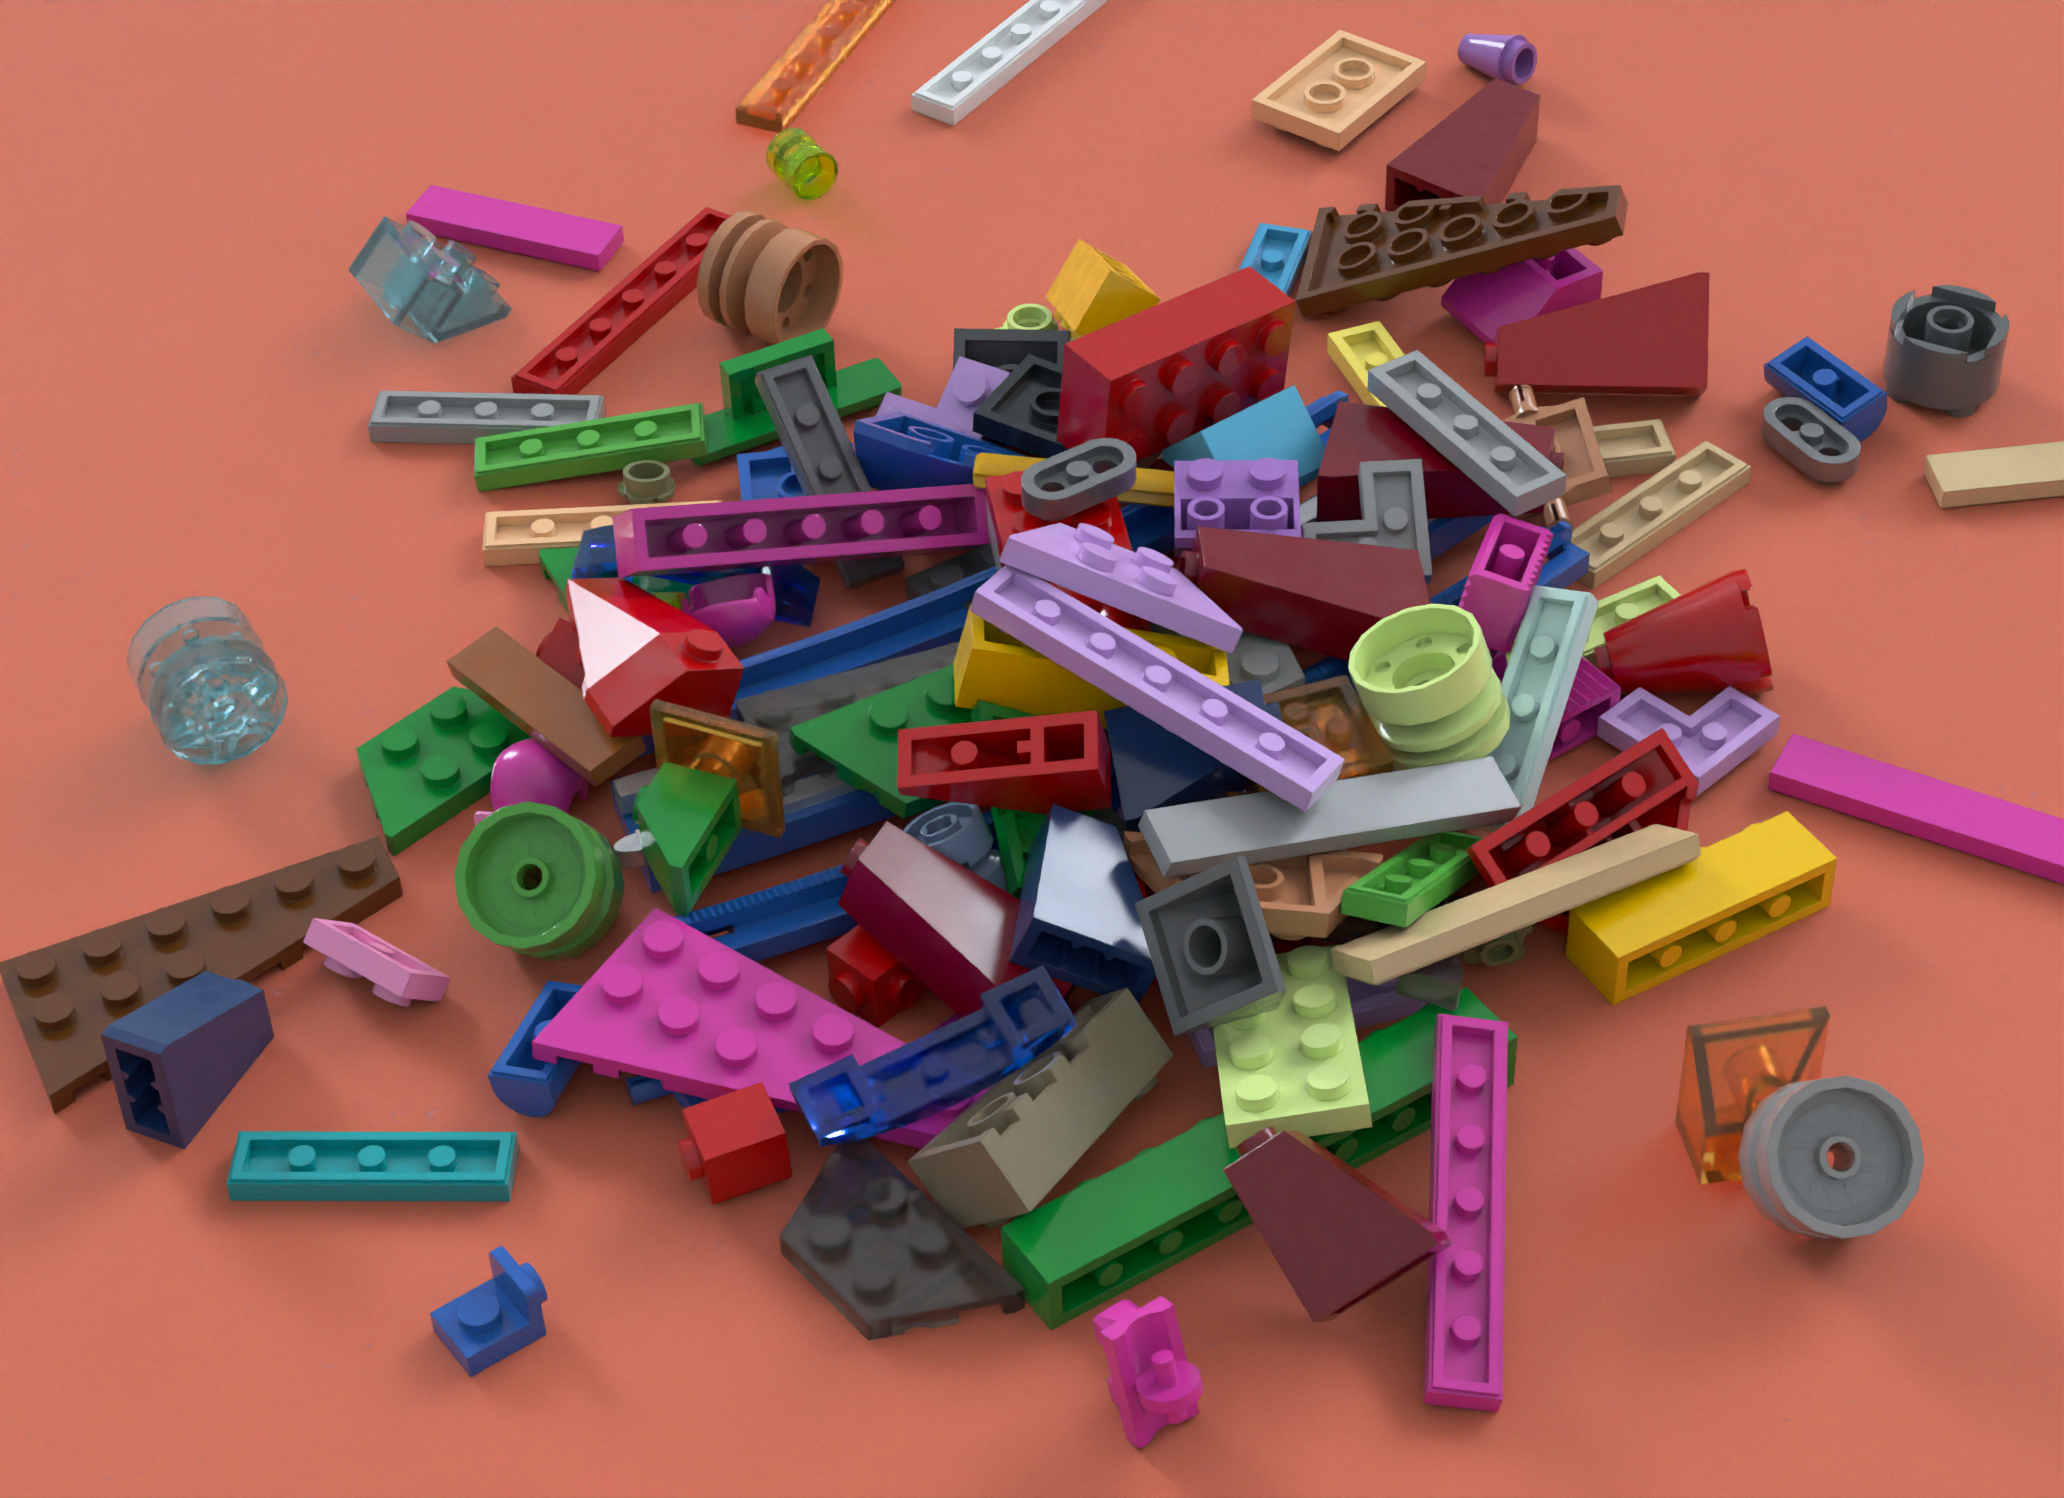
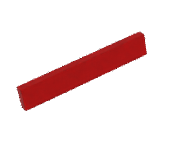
M705 207L511 377L513 393L578 394L697 287L700 263L707 245L723 221L732 215Z

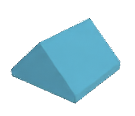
M1295 385L1164 449L1163 460L1173 468L1174 461H1194L1201 458L1214 460H1257L1261 458L1298 460L1299 487L1318 478L1325 446Z

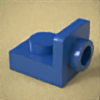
M502 1245L488 1253L492 1279L430 1312L434 1333L470 1377L546 1335L541 1304L548 1299L545 1286L536 1270L529 1263L526 1262L519 1266Z

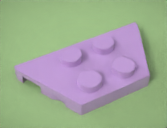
M1057 523L1009 536L999 558L1000 562L1231 654L1243 632L1242 627L1178 569L1172 567L1173 561L1155 550L1139 547L1135 553L1113 544L1114 538L1109 533L1085 523H1080L1077 529L1063 523Z

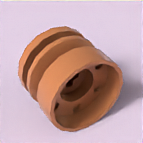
M751 210L736 212L723 221L711 237L701 259L697 278L698 303L704 316L723 326H730L742 333L750 332L760 340L774 345L822 328L825 329L839 300L843 282V260L838 247L826 238L799 228L790 229L778 220L767 219L763 215Z

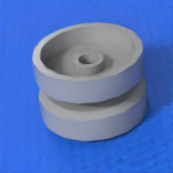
M1851 1076L1788 1083L1763 1098L1744 1124L1738 1151L1742 1183L1757 1210L1782 1230L1811 1238L1845 1239L1875 1234L1899 1219L1918 1192L1925 1161L1919 1128L1903 1102L1878 1083ZM1827 1152H1833L1834 1163L1832 1168L1827 1162Z

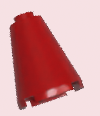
M1747 570L1730 571L1604 632L1605 645L1594 648L1598 669L1621 687L1620 694H1630L1639 687L1651 694L1721 693L1729 686L1741 693H1762L1774 690L1769 677L1772 675L1759 610L1758 607L1750 605L1747 591L1753 588Z

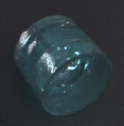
M189 597L168 604L150 616L131 639L126 660L131 680L143 704L149 709L151 719L158 728L163 743L177 757L195 764H224L249 755L267 742L282 723L288 703L284 680L275 668L273 660L264 650L263 643L250 619L236 604L218 597Z

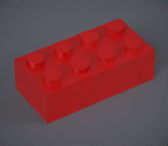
M1249 266L1065 343L1057 440L1069 450L1093 439H1118L1126 442L1134 449L1137 462L1141 458L1144 459L1283 391L1296 301Z

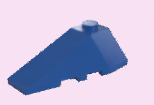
M900 411L856 420L853 430L856 456L870 487L878 489V491L974 484V461L977 454L981 452L1032 457Z

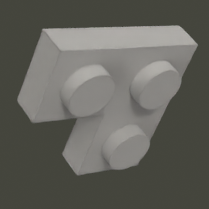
M1422 459L1360 462L1358 480L1362 520L1302 524L1301 537L1418 550L1426 584L1431 582L1432 564Z

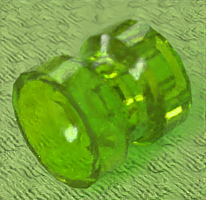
M790 128L784 130L774 137L768 146L766 153L767 166L772 173L787 184L788 188L796 196L804 200H813L824 195L835 183L838 174L836 160L803 129Z

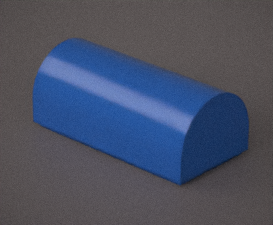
M1808 336L1763 365L1764 378L1770 386L1785 397L1802 398L1814 403L1852 433L1859 442L1868 438L1878 428L1885 416L1887 393Z
M548 980L490 1070L488 1078L494 1093L501 1102L515 1112L529 1117L548 1115L582 1063L560 1057L557 1064L533 1059L532 1041L583 987L582 985Z

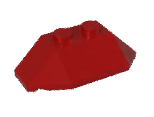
M1662 727L1476 842L1465 851L1488 886L1493 887L1653 824L1687 831L1690 804L1695 800L1699 782ZM1570 910L1537 923L1568 936Z

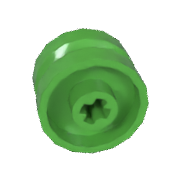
M529 801L501 807L477 823L460 849L454 874L458 904L472 928L497 945L512 949L514 952L526 957L547 961H557L579 956L600 942L619 916L625 889L621 861L605 836L555 806Z

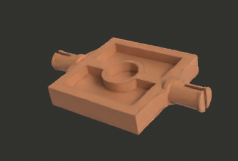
M1524 384L1521 385L1525 399L1521 401L1516 386L1509 393V399L1512 402L1515 414L1504 421L1556 427L1554 452L1564 453L1563 473L1567 477L1565 495L1547 502L1544 513H1526L1516 517L1508 514L1507 516L1523 520L1543 514L1546 528L1549 530L1557 524L1556 520L1565 521L1572 525L1566 506L1613 492L1585 399L1582 397L1557 406L1537 407L1532 387Z

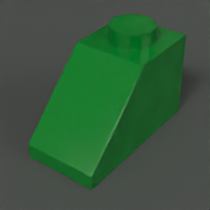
M664 762L649 786L644 785L638 791L633 806V820L636 824H639L642 853L676 914L689 915L740 833L742 819L737 779Z

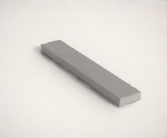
M1492 756L1336 780L1306 812L1279 798L1273 792L1265 791L1144 810L1138 827L1164 878L1203 872L1235 856L1245 855L1247 863L1254 864L1510 822L1515 819L1521 805Z

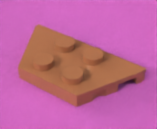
M1124 831L1123 846L1132 870L1155 893L1199 874L1193 873L1164 878L1142 833ZM1333 850L1248 864L1268 932L1284 940H1300L1306 936L1326 938L1348 916L1340 914L1343 890L1383 863V855L1379 853Z

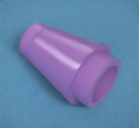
M1468 33L1460 41L1458 58L1460 62L1468 64L1492 79L1497 78L1514 85L1516 83L1523 84L1531 78L1537 64V51L1535 46L1528 43L1527 39L1522 35Z

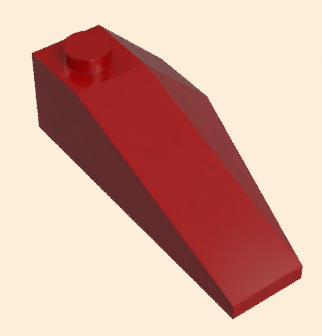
M625 578L567 580L565 592L571 628L577 633L579 641L576 652L578 666H583L585 675L582 684L583 698L609 737L725 732L744 667L716 630Z

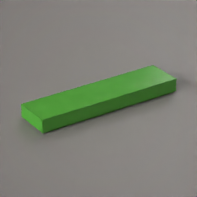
M703 403L475 438L474 478L478 491L621 470L628 464L640 460H655L665 463L708 456L707 424Z
M1454 831L1421 837L1344 889L1340 914L1406 928L1480 874L1465 850L1483 839V837Z

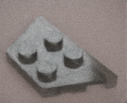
M855 1128L850 1129L844 1134L779 1236L781 1254L868 1341L901 1335L914 1327H928L932 1329L960 1323L959 1311L1000 1304L1004 1315L1018 1312L1025 1307L1024 1287Z

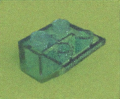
M384 216L348 269L394 325L433 343H438L504 319L512 310L497 292L500 284L488 273L473 265L477 258L471 251L453 240H449L446 245L437 242L436 237L430 231L411 220L404 226Z

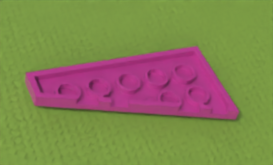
M657 908L650 912L532 1041L533 1059L557 1064L559 1058L563 1057L593 1064V1073L619 1078L623 1071L660 1080L665 1090L709 1100L763 1082L773 1106L805 1113L806 1122L832 1128L834 1120L873 1129L877 1139L921 1149L989 1089Z

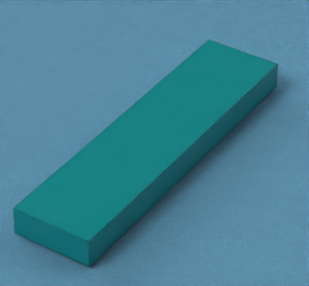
M239 1131L226 1186L230 1201L511 1202L519 1144L517 1132Z

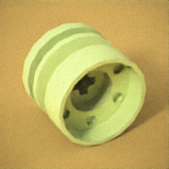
M1427 604L1406 608L1381 619L1363 633L1350 652L1348 669L1359 698L1369 715L1368 721L1376 736V742L1388 766L1397 771L1484 758L1499 746L1509 730L1511 711L1507 699L1502 693L1500 680L1492 668V658L1484 635L1473 614L1455 605Z

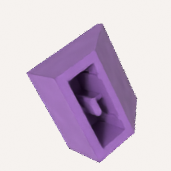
M1201 458L1194 461H1174L1175 557H1180L1183 550L1191 551L1198 526L1301 537L1298 460H1277L1274 458L1214 460Z

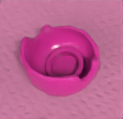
M753 573L735 575L697 584L689 590V605L687 598L681 600L682 612L716 630L729 648L743 647L762 636L775 619L776 602L772 577L769 574Z
M529 738L504 749L494 762L490 785L491 804L496 811L501 807L529 801L555 806L568 813L573 796L577 791L579 792L580 800L587 798L589 782L533 738Z

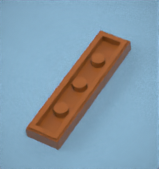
M494 627L446 661L452 676L595 787L646 751L641 736L609 737L584 701L581 689L498 627Z

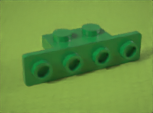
M824 328L720 362L724 409L706 415L708 456L691 458V461L695 465L700 466L722 460L727 456L762 444L772 443L779 439L754 381L757 372L812 355L839 418L878 406L882 403L886 392L902 396L901 383L879 358H873L836 371L834 340Z

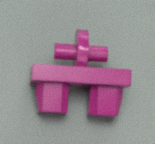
M1160 1296L1140 1308L1130 1300L1123 1299L1095 1316L1092 1322L1097 1342L1104 1346L1110 1370V1377L1107 1383L1111 1399L1119 1407L1125 1436L1130 1443L1140 1449L1150 1443L1154 1434L1163 1426L1170 1423H1181L1199 1413L1197 1401L1203 1393L1202 1377L1199 1369L1194 1364L1187 1362L1174 1304Z

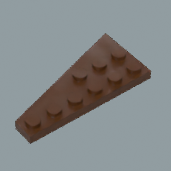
M1621 185L1560 189L1547 200L1531 201L1527 192L1509 193L1505 199L1506 203L1486 204L1483 195L1408 201L1396 211L1381 212L1377 203L1360 205L1356 210L1357 214L1339 215L1336 207L1319 208L1296 302L1304 318L1322 313L1332 315L1344 311L1349 306L1372 300L1387 301L1395 298L1400 293L1426 286L1431 288L1441 287L1453 279L1479 272L1483 274L1495 273L1506 265L1529 259L1545 260L1557 255L1560 251L1587 244L1599 246L1611 241L1615 237L1623 235L1628 202Z
M379 836L0 962V975L54 1114L74 1103L73 1092L96 1077L101 1076L106 1081L112 1079L100 1036L109 1024L204 971L232 980H243L252 984V979L275 965L284 971L303 959L301 949L307 945L303 941L313 918L349 922L357 925L403 896L400 877Z

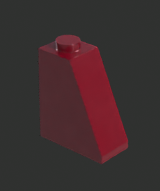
M1273 1126L1265 1128L1240 1143L1235 1149L1241 1158L1223 1168L1224 1173L1313 1323L1333 1320L1453 1245L1444 1230L1302 1132L1283 1130L1277 1134Z

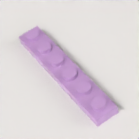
M1006 564L975 591L970 608L972 613L1304 812L1338 779L1345 761L1344 758L1041 578Z

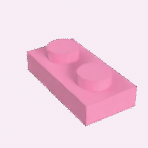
M313 918L303 943L326 955L323 964L327 968L350 978L361 979L363 976L375 983L372 990L375 995L400 1006L409 1007L413 999L441 1002L451 978L354 923Z

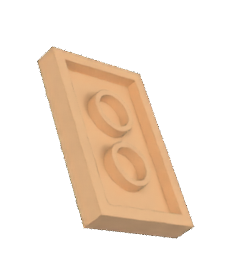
M1339 30L1252 99V118L1270 124L1278 130L1288 131L1316 142L1322 147L1340 151L1426 79V61Z

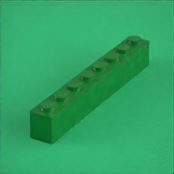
M1465 987L1442 1000H1434L1427 1003L1418 1012L1385 1029L1371 1032L1362 1041L1358 1042L1373 1127L1310 1136L1309 1138L1356 1169L1431 1129L1433 1034L1437 1015L1446 1014L1495 1021L1501 1020ZM1509 1028L1507 1088L1514 1085L1518 1037ZM1224 1112L1215 1117L1202 1119L1190 1130L1157 1147L1144 1149L1132 1160L1097 1178L1084 1180L1072 1191L1037 1209H1033L1030 1213L1018 1215L1012 1222L1001 1227L1003 1275L1050 1330L1061 1326L1254 1223L1223 1171V1168L1241 1158L1235 1148L1229 1149Z

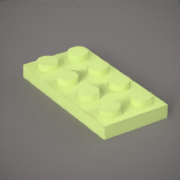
M1340 944L1324 947L1306 945L1298 947L1291 952L1275 954L1287 990L1279 1008L1213 1027L1229 1149L1236 1148L1250 1136L1271 1126L1274 1127L1277 1134L1287 1130L1302 1132L1307 1137L1373 1127L1346 976L1335 972L1331 949L1340 946Z

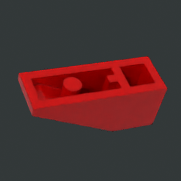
M1097 710L898 730L897 789L900 795L1039 814H1048L1053 804L1075 812L1112 808L1111 749Z

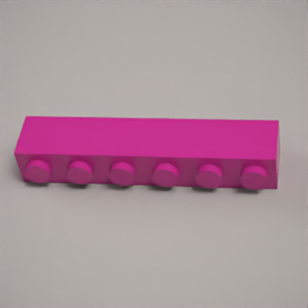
M974 484L633 508L612 517L619 578L959 552L990 544L987 530L985 489L976 488Z

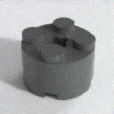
M1933 286L1931 295L1914 298L1915 290L1904 294L1896 301L1891 313L1883 365V375L1887 383V395L1897 402H1912L1923 407L1943 410L1952 417L1963 418L1973 415L1976 412L1977 405L1991 398L1999 386L2009 331V319L2006 313L2001 318L1995 312L1996 302L1981 292L1961 286Z

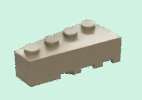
M1128 988L1092 998L907 1162L955 1230L985 1224L988 1229H993L1011 1217L1030 1213L1098 1137L1111 1127L1119 1114L1131 1102L1145 1095L1157 1084L1158 1080L1155 1075L1172 1058L1173 1053Z

